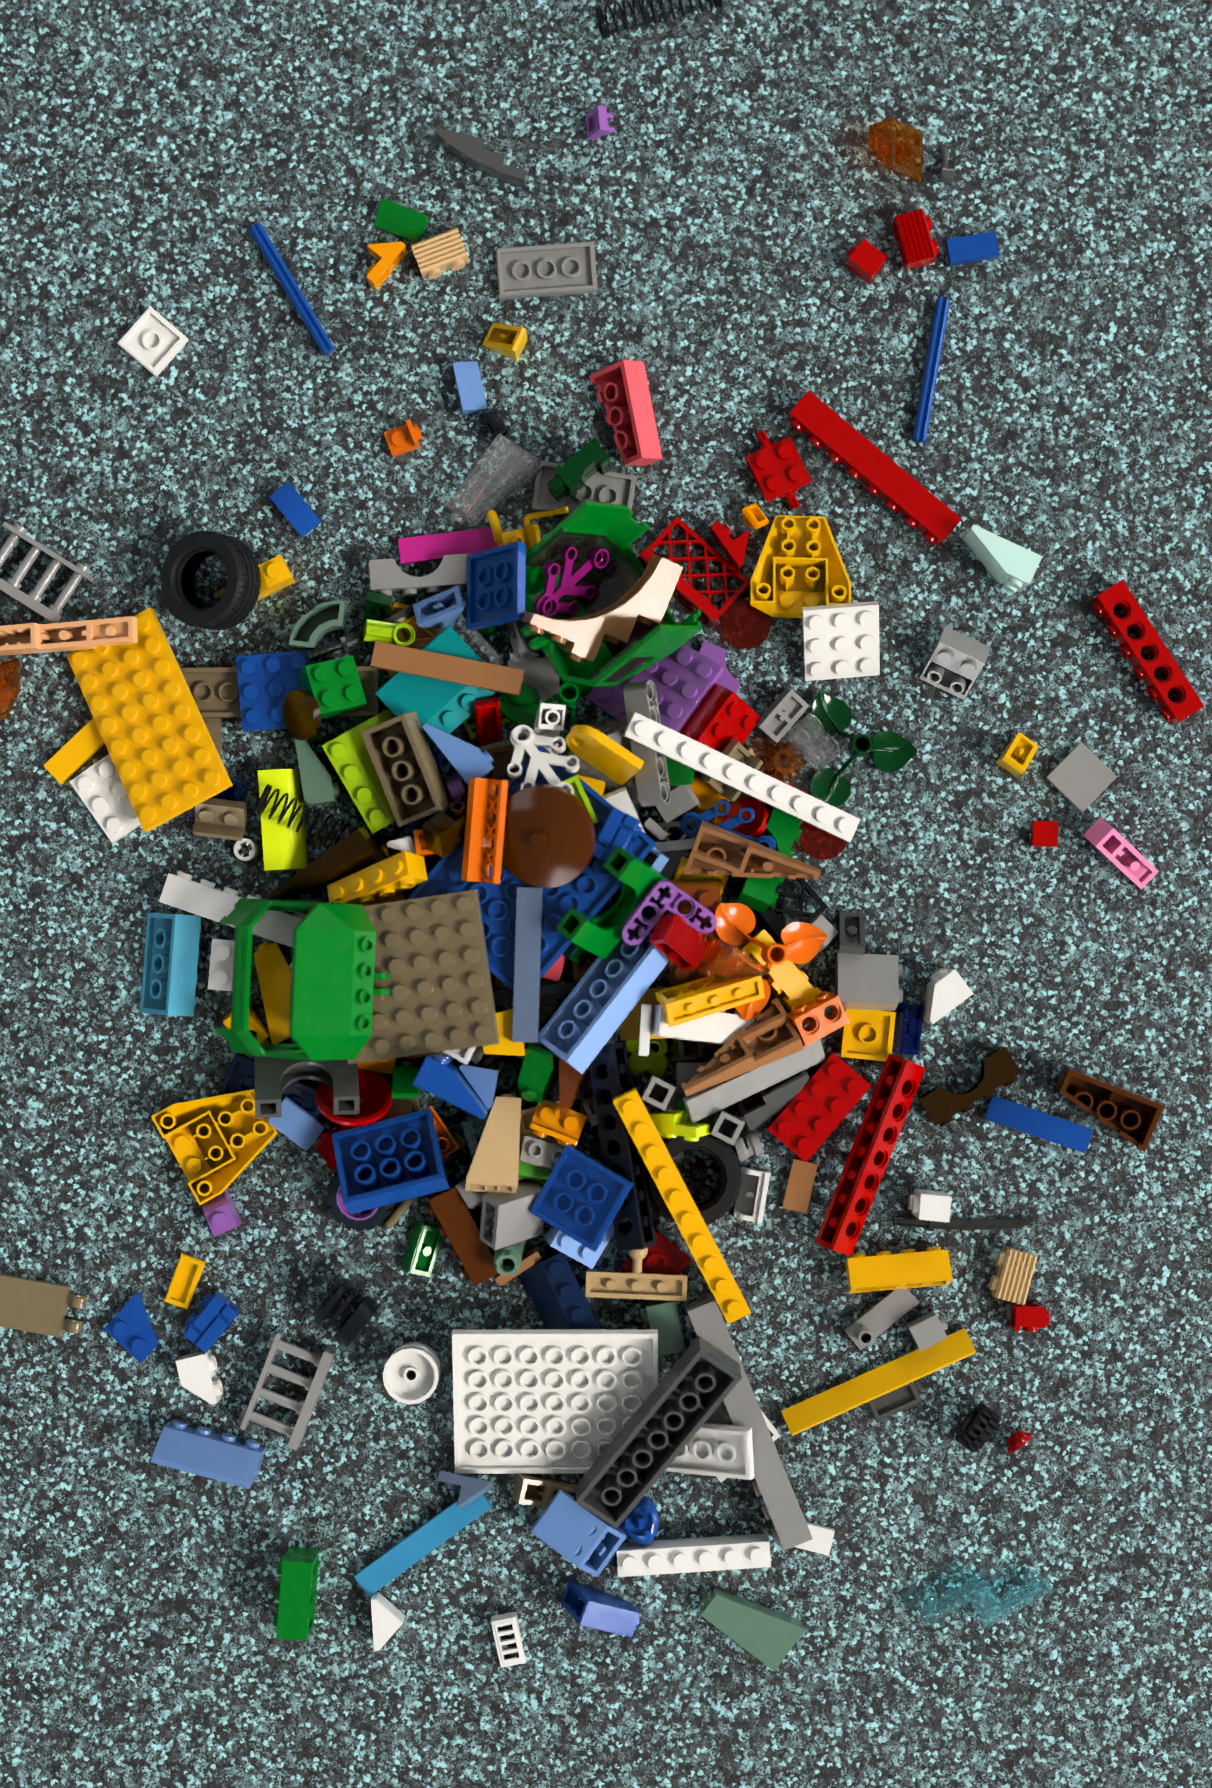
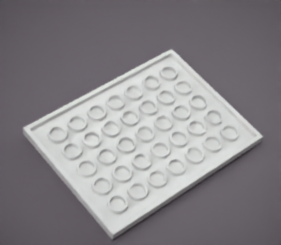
M658 1329L452 1330L455 1474H585L658 1386Z

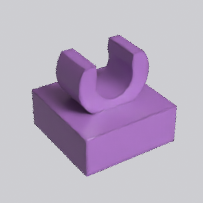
M597 105L585 115L587 139L597 140L602 135L607 136L615 131V128L608 126V122L614 118V115L607 113L606 106Z

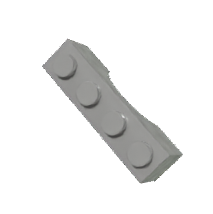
M469 553L444 555L441 564L434 572L421 577L411 576L403 572L396 564L394 558L369 560L371 591L374 593L382 592L392 597V593L401 592L403 596L417 595V591H427V594H439L442 590L458 586L461 593L466 592L467 555Z

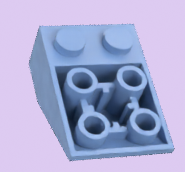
M559 1489L530 1530L531 1533L578 1568L596 1577L600 1575L627 1537L620 1527L616 1529L575 1502L574 1496Z

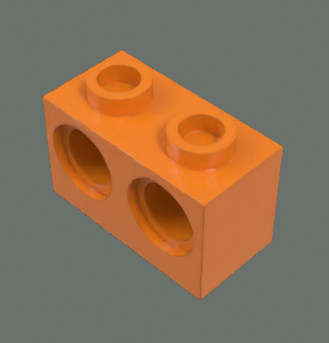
M827 991L814 996V1000L807 1004L796 1005L792 1008V1012L788 1014L789 1021L805 1046L850 1023L839 997ZM831 1005L830 1014L824 1016L825 1008ZM806 1017H809L810 1021L808 1026L802 1028L803 1020Z

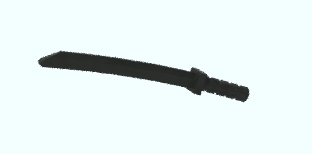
M430 594V595L426 596L425 598L419 600L418 602H420V601H422V600H424V599H427V598H429V597H431V596H434V594ZM413 604L382 621L398 624L415 615ZM364 629L347 637H339L338 640L328 643V645L307 651L309 660H315L342 649L344 651L349 649V646L363 641Z
M893 1215L892 1223L893 1225L923 1227L928 1231H934V1229L981 1230L1022 1228L1031 1223L1034 1218L950 1219L948 1223L919 1220L911 1216Z

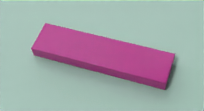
M491 528L398 539L401 565L442 560L444 555L468 553L471 555L498 547V542H494Z

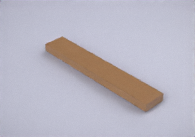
M378 641L375 642L370 664L373 668L515 696L520 695L524 670Z

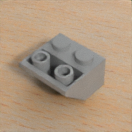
M945 626L932 649L919 679L964 700L986 663L990 647Z

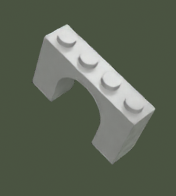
M651 1074L640 1097L642 1100L665 1111L679 1110L677 1102L681 1097H686L682 1089ZM724 1110L715 1112L697 1121L698 1123L710 1124V1134L733 1146L745 1124L743 1120Z

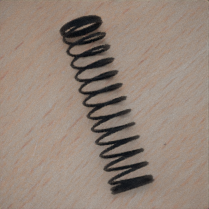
M624 0L623 10L619 2L615 1L614 13L607 3L604 8V14L602 8L596 6V19L602 39L610 38L607 7L612 15L617 35H620L616 4L622 14L626 32L629 33L625 9L626 2L632 13L635 28L638 31L635 0H632V6L628 0ZM637 0L644 19L645 27L647 28L648 25L645 16L644 0H642V5L640 1ZM647 0L653 15L654 24L657 25L653 0L651 2ZM658 0L662 11L664 23H666L663 0ZM668 0L672 12V17L675 21L676 17L673 9V2L672 0ZM679 0L682 17L685 18L682 0ZM689 0L691 14L694 16L692 1ZM699 0L700 10L703 13L702 1ZM708 0L710 9L713 10L712 0ZM713 0L718 9L722 7V0Z
M267 784L254 811L257 815H262L271 798L277 792L268 819L272 818L279 804L286 796L277 822L280 824L285 813L295 800L286 828H289L296 814L304 805L295 831L296 833L312 809L313 813L305 832V837L321 813L322 817L313 839L314 841H316L330 817L331 822L322 843L323 845H325L339 821L340 826L332 847L336 845L348 825L347 836L350 835L352 828L351 823H347L341 830L342 818L338 819L332 826L333 814L329 815L323 822L324 810H321L314 818L315 805L311 806L305 814L306 801L302 802L295 811L298 799L294 797L287 805L288 792L277 803L279 788L275 789L269 797L272 789L270 784ZM373 836L372 839L379 848L382 843V837Z

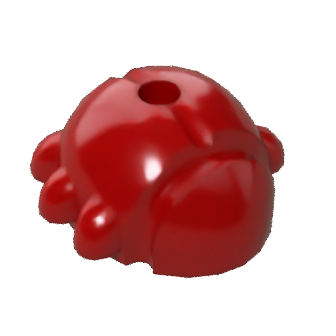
M1018 1430L1010 1435L1007 1439L1008 1454H1014L1032 1439V1434Z

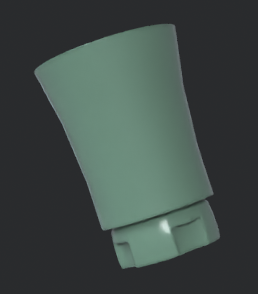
M526 1240L493 1250L494 1265L500 1275L513 1276L518 1272L522 1263V1255L526 1249Z

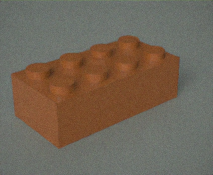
M720 879L670 880L708 908L713 914L717 905L721 903ZM688 900L680 901L677 905L678 911L681 913L688 912L691 909V902ZM697 907L693 916L701 922L700 927L704 924L708 926L710 924L709 916L706 918L700 916L697 913L700 908ZM715 929L708 934H702V938L709 942V945L697 969L683 971L673 961H669V985H681L721 972V940Z

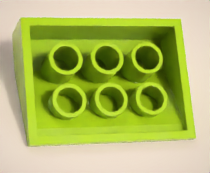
M389 708L322 745L372 834L396 820L360 732L393 719L394 716Z

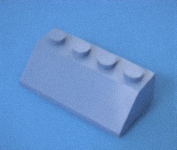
M173 1420L163 1427L150 1462L250 1489L259 1476L266 1447L260 1446L261 1443L256 1440L246 1439V1441L236 1439V1436L230 1433H221L219 1435L212 1433L210 1428L204 1426L193 1428L187 1426L185 1421Z

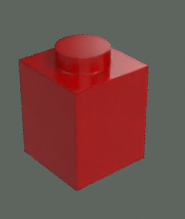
M863 239L859 245L855 243L848 251L846 256L849 258L846 267L870 284L885 265L887 256Z

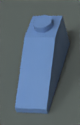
M429 724L422 726L426 734L468 787L469 777L486 778L495 771L492 766L495 761L486 750L481 752L478 747Z

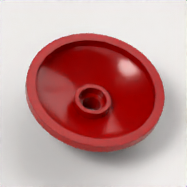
M358 1069L359 1114L334 1115L332 1092L322 1082H320L316 1091V1104L319 1111L327 1119L345 1126H362L379 1120L388 1112L392 1104V1089L388 1081L374 1071Z

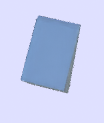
M455 586L413 604L417 625L422 628L445 629L450 625L453 629L464 610L460 588Z
M470 1064L461 1065L459 1069L487 1109L491 1108L495 1099L499 1069Z

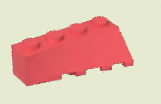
M621 360L590 375L591 384H595L598 390L596 394L598 401L604 405L607 412L605 416L608 425L613 427L615 432L613 438L624 465L647 466L661 460L662 453L644 362Z

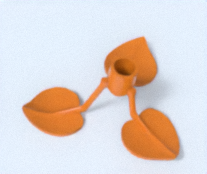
M720 903L717 905L714 913L717 919L715 931L722 942L730 946H738L745 938L762 948L761 958L766 962V965L758 970L760 974L767 969H771L773 964L780 965L784 963L786 958L795 964L809 962L816 956L821 945L828 937L826 933L814 925L804 922H792L781 930L780 937L784 943L783 945L766 944L748 935V933L753 931L756 921L753 911L746 905L740 903ZM762 979L765 998L734 1007L743 1020L747 1021L754 1018L768 1003L771 988L767 980Z

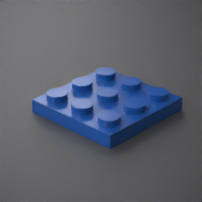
M517 541L467 555V630L476 631L523 619L525 615L526 543Z
M311 649L236 657L242 730L244 733L286 728L282 708L284 699L289 692L303 689L299 672L304 666L313 664V660L310 661L306 653Z
M566 1145L530 1212L590 1250L597 1251L634 1183L571 1145Z

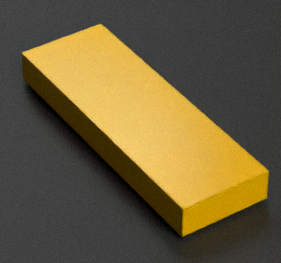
M94 718L43 765L60 784L65 783L105 744Z

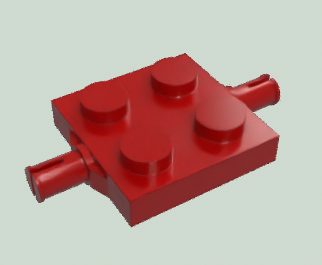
M765 430L759 431L755 436L761 448L757 452L746 456L745 461L765 503L779 498H786L791 511L801 506L794 493L799 488L810 484L811 478L791 437L779 442L770 443Z

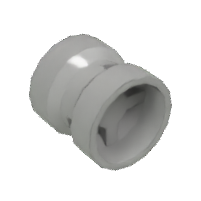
M756 1130L749 1132L745 1137L738 1136L734 1147L740 1162L747 1160L749 1156L764 1154Z

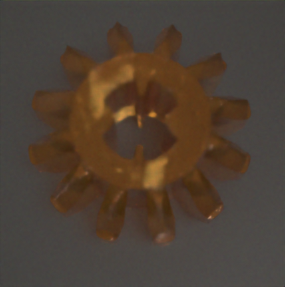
M779 741L776 743L777 751L772 747L767 749L772 756H764L763 760L771 762V764L766 765L764 770L773 769V772L770 774L771 777L774 778L778 774V780L784 781V776H786L787 781L791 783L793 782L792 773L796 777H800L802 774L797 768L803 769L806 767L805 763L798 762V760L805 757V754L796 755L800 748L799 745H796L791 750L790 741L786 742L785 748L782 747ZM781 756H784L785 759H790L791 763L787 765L789 768L779 765L778 762L782 759Z

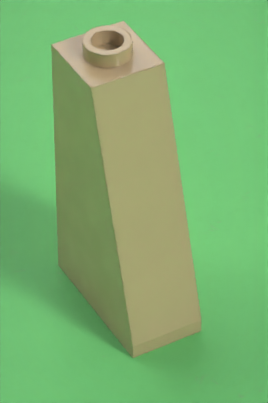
M512 1094L496 1096L466 1177L465 1191L516 1194L519 1170L521 1098H516Z

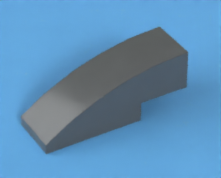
M806 1070L736 1103L750 1131L778 1114L794 1099L810 1078Z

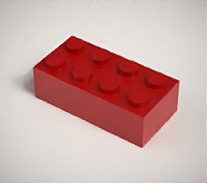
M831 1051L826 1055V1060L820 1062L809 1075L810 1078L801 1091L765 1127L805 1163L872 1086Z

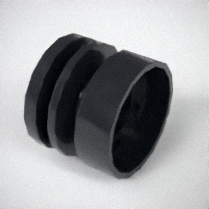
M348 1278L331 1291L319 1306L317 1316L313 1320L319 1324L324 1316H327L330 1320L323 1328L325 1331L334 1324H337L339 1328L334 1338L346 1348L381 1306L369 1295L359 1302L355 1300L360 1290L358 1286L349 1295L345 1290L352 1281Z

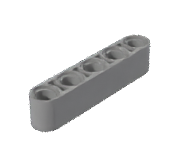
M645 680L625 684L623 692L627 722L629 723L633 712H636L661 724L657 692L653 681ZM630 740L632 754L644 761L641 769L635 774L640 804L642 807L668 804L671 792L666 756Z

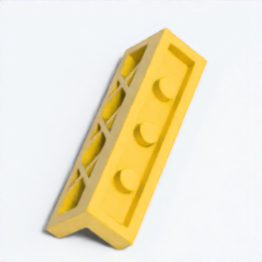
M751 964L655 992L656 999L664 1008L666 1024L669 1027L765 998L762 975Z

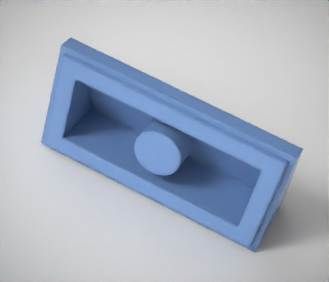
M478 362L452 363L463 414L467 415L488 410Z
M285 1097L281 1101L282 1117L268 1118L267 1122L301 1148L308 1150L326 1126Z

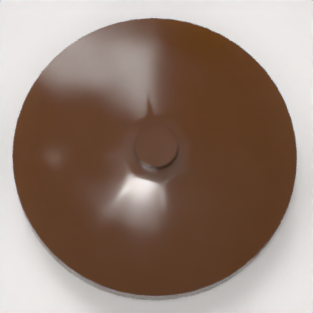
M539 784L520 790L507 800L502 861L513 875L532 886L553 888L569 883L586 869L594 853L595 829L589 812L576 796L558 786Z

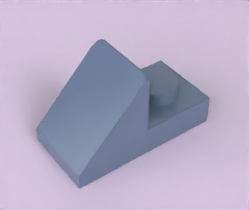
M439 1471L437 1480L445 1482L444 1488L457 1491L460 1489L457 1507L465 1508L492 1489L494 1482L445 1471Z

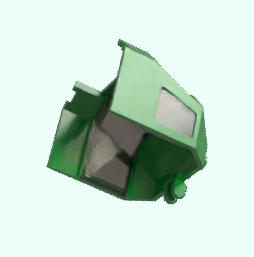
M584 501L526 553L525 612L536 614L535 602L544 591L547 576L543 573V566L547 561L558 563L560 566V573L556 577L554 590L558 587L564 561L560 557V550L564 545H570L577 549V557L574 560L571 574L586 560L587 552L593 547L606 549L609 552L610 558L604 568L593 567L575 584L581 586L583 583H588L595 586L596 594L592 599L588 600L581 596L564 595L558 600V602H564L567 599L577 601L579 611L576 615L571 616L564 612H557L553 617L549 618L570 619L584 617L599 612L617 602L631 590L645 571L630 545L651 527L644 521L639 524L632 518L633 511L626 505ZM668 608L660 624L651 622L650 626L636 621L627 643L618 641L617 645L602 639L594 662L584 660L583 664L570 659V653L563 650L564 644L552 640V634L546 631L543 632V635L528 629L529 624L520 631L526 637L531 635L537 636L530 640L528 643L529 647L532 650L542 647L543 652L552 661L556 674L562 680L593 687L620 686L676 651L701 630V623L697 621V618L701 616V609H697L679 625Z

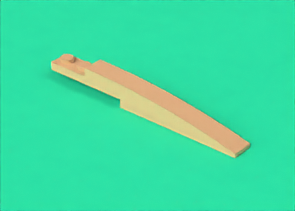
M134 616L50 624L25 623L0 626V656L96 649L97 646L138 643L137 618Z

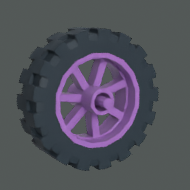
M338 1172L331 1178L330 1184L326 1188V1192H328L326 1204H329L330 1208L328 1210L330 1214H334L335 1220L339 1224L343 1223L344 1227L350 1230L352 1228H355L356 1231L371 1230L375 1226L380 1225L391 1213V1209L395 1204L370 1209V1212L350 1214L343 1203Z

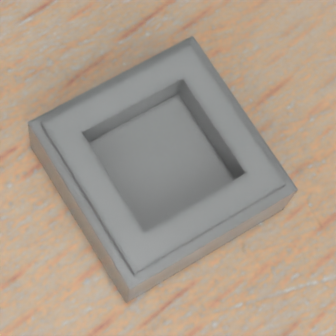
M650 817L644 823V828L660 842H663L668 836V833Z

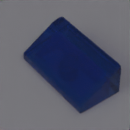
M899 1003L896 1010L892 1011L896 1012L892 1053L919 1055L924 1005Z

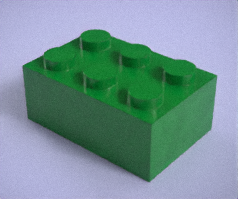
M289 1547L286 1555H282L281 1562H278L277 1578H281L279 1588H276L275 1604H279L277 1614H274L273 1630H277L276 1639L307 1641L315 1620L320 1549Z

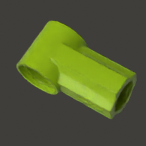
M370 619L365 621L363 641L373 643L378 641L406 647L412 644L415 639V631L409 624H396ZM399 629L407 632L408 639L406 642H400L397 639L396 633Z

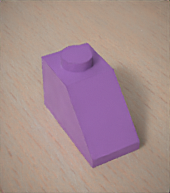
M228 1188L220 1195L202 1204L204 1215L214 1237L242 1224Z

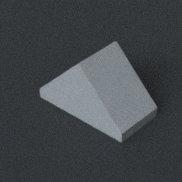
M682 785L670 791L671 798L668 804L656 805L664 821L670 823L700 804L690 785Z

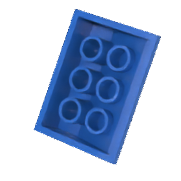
M444 1052L428 1055L413 1085L484 1119L491 1108L487 1109L459 1069V1064L453 1061L454 1058Z
M430 1108L331 1134L343 1203L350 1214L450 1189Z

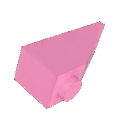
M1101 817L1084 833L1083 836L1140 889L1159 872Z

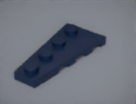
M236 1053L218 1095L250 1089L255 1090V1060L241 1053ZM299 1080L284 1089L281 1101L287 1097L313 1117H318L321 1113L316 1104L317 1087Z

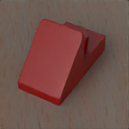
M718 520L710 526L709 532L733 566L740 570L744 562L749 530L732 540L733 534L726 524L722 526Z

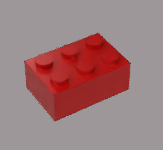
M715 683L682 728L680 734L722 753L731 739L738 741L742 745L761 717L733 691Z

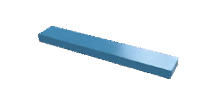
M485 1494L465 1508L457 1507V1499L357 1572L354 1578L367 1596L373 1595L489 1510L492 1504Z

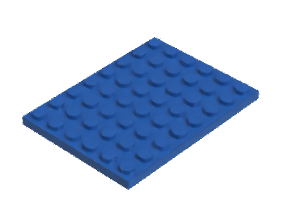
M543 746L537 747L539 752L550 753ZM530 756L522 764V776L519 779H509L507 800L520 791V786L525 781ZM549 764L561 782L576 775L575 773L567 772L565 767ZM538 770L535 785H550L540 770ZM579 778L598 819V823L594 824L596 839L613 806ZM496 814L493 817L494 823L496 822ZM641 831L636 842L630 841L627 850L643 860L657 843ZM492 839V842H491V848H492V849L494 848V840H493V839ZM463 843L437 863L427 875L428 880L420 883L407 900L478 890L489 971L514 991L517 887H541L529 885L518 879L509 871L503 861L500 884L462 881ZM592 856L586 869L569 883L559 887L543 888L540 980L572 943L556 928L572 907L587 916L594 917L622 885V881L617 879L603 866L605 861L595 856ZM491 865L489 867V877H491L492 873Z

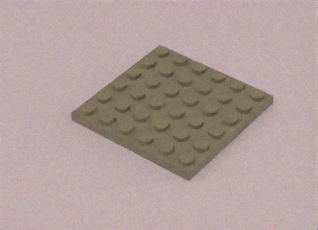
M478 890L362 906L376 931L374 972L391 973L390 979H374V988L386 987L390 989V995H373L371 1037L355 1059H347L348 1064L499 1044L500 1040Z

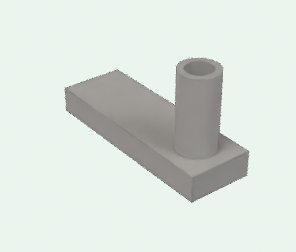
M908 1289L891 1290L849 1324L844 1331L861 1351L866 1346L871 1345L874 1339L919 1302Z

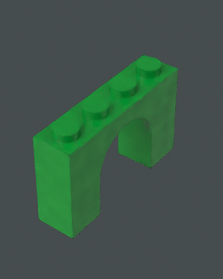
M619 845L603 865L617 879L622 881V891L616 903L605 913L594 917L587 916L571 907L556 927L572 943L604 960L621 940L623 924L653 884L658 880L667 879L652 865Z

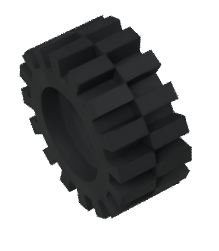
M980 1403L963 1419L964 1422L959 1425L960 1429L956 1431L955 1439L970 1452H977L979 1448L984 1446L985 1442L989 1441V1437L994 1434V1430L997 1429L1000 1422V1416L984 1403Z

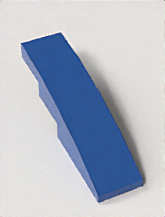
M992 1096L985 1116L986 1120L1083 1153L1087 1152L1094 1129L996 1096Z

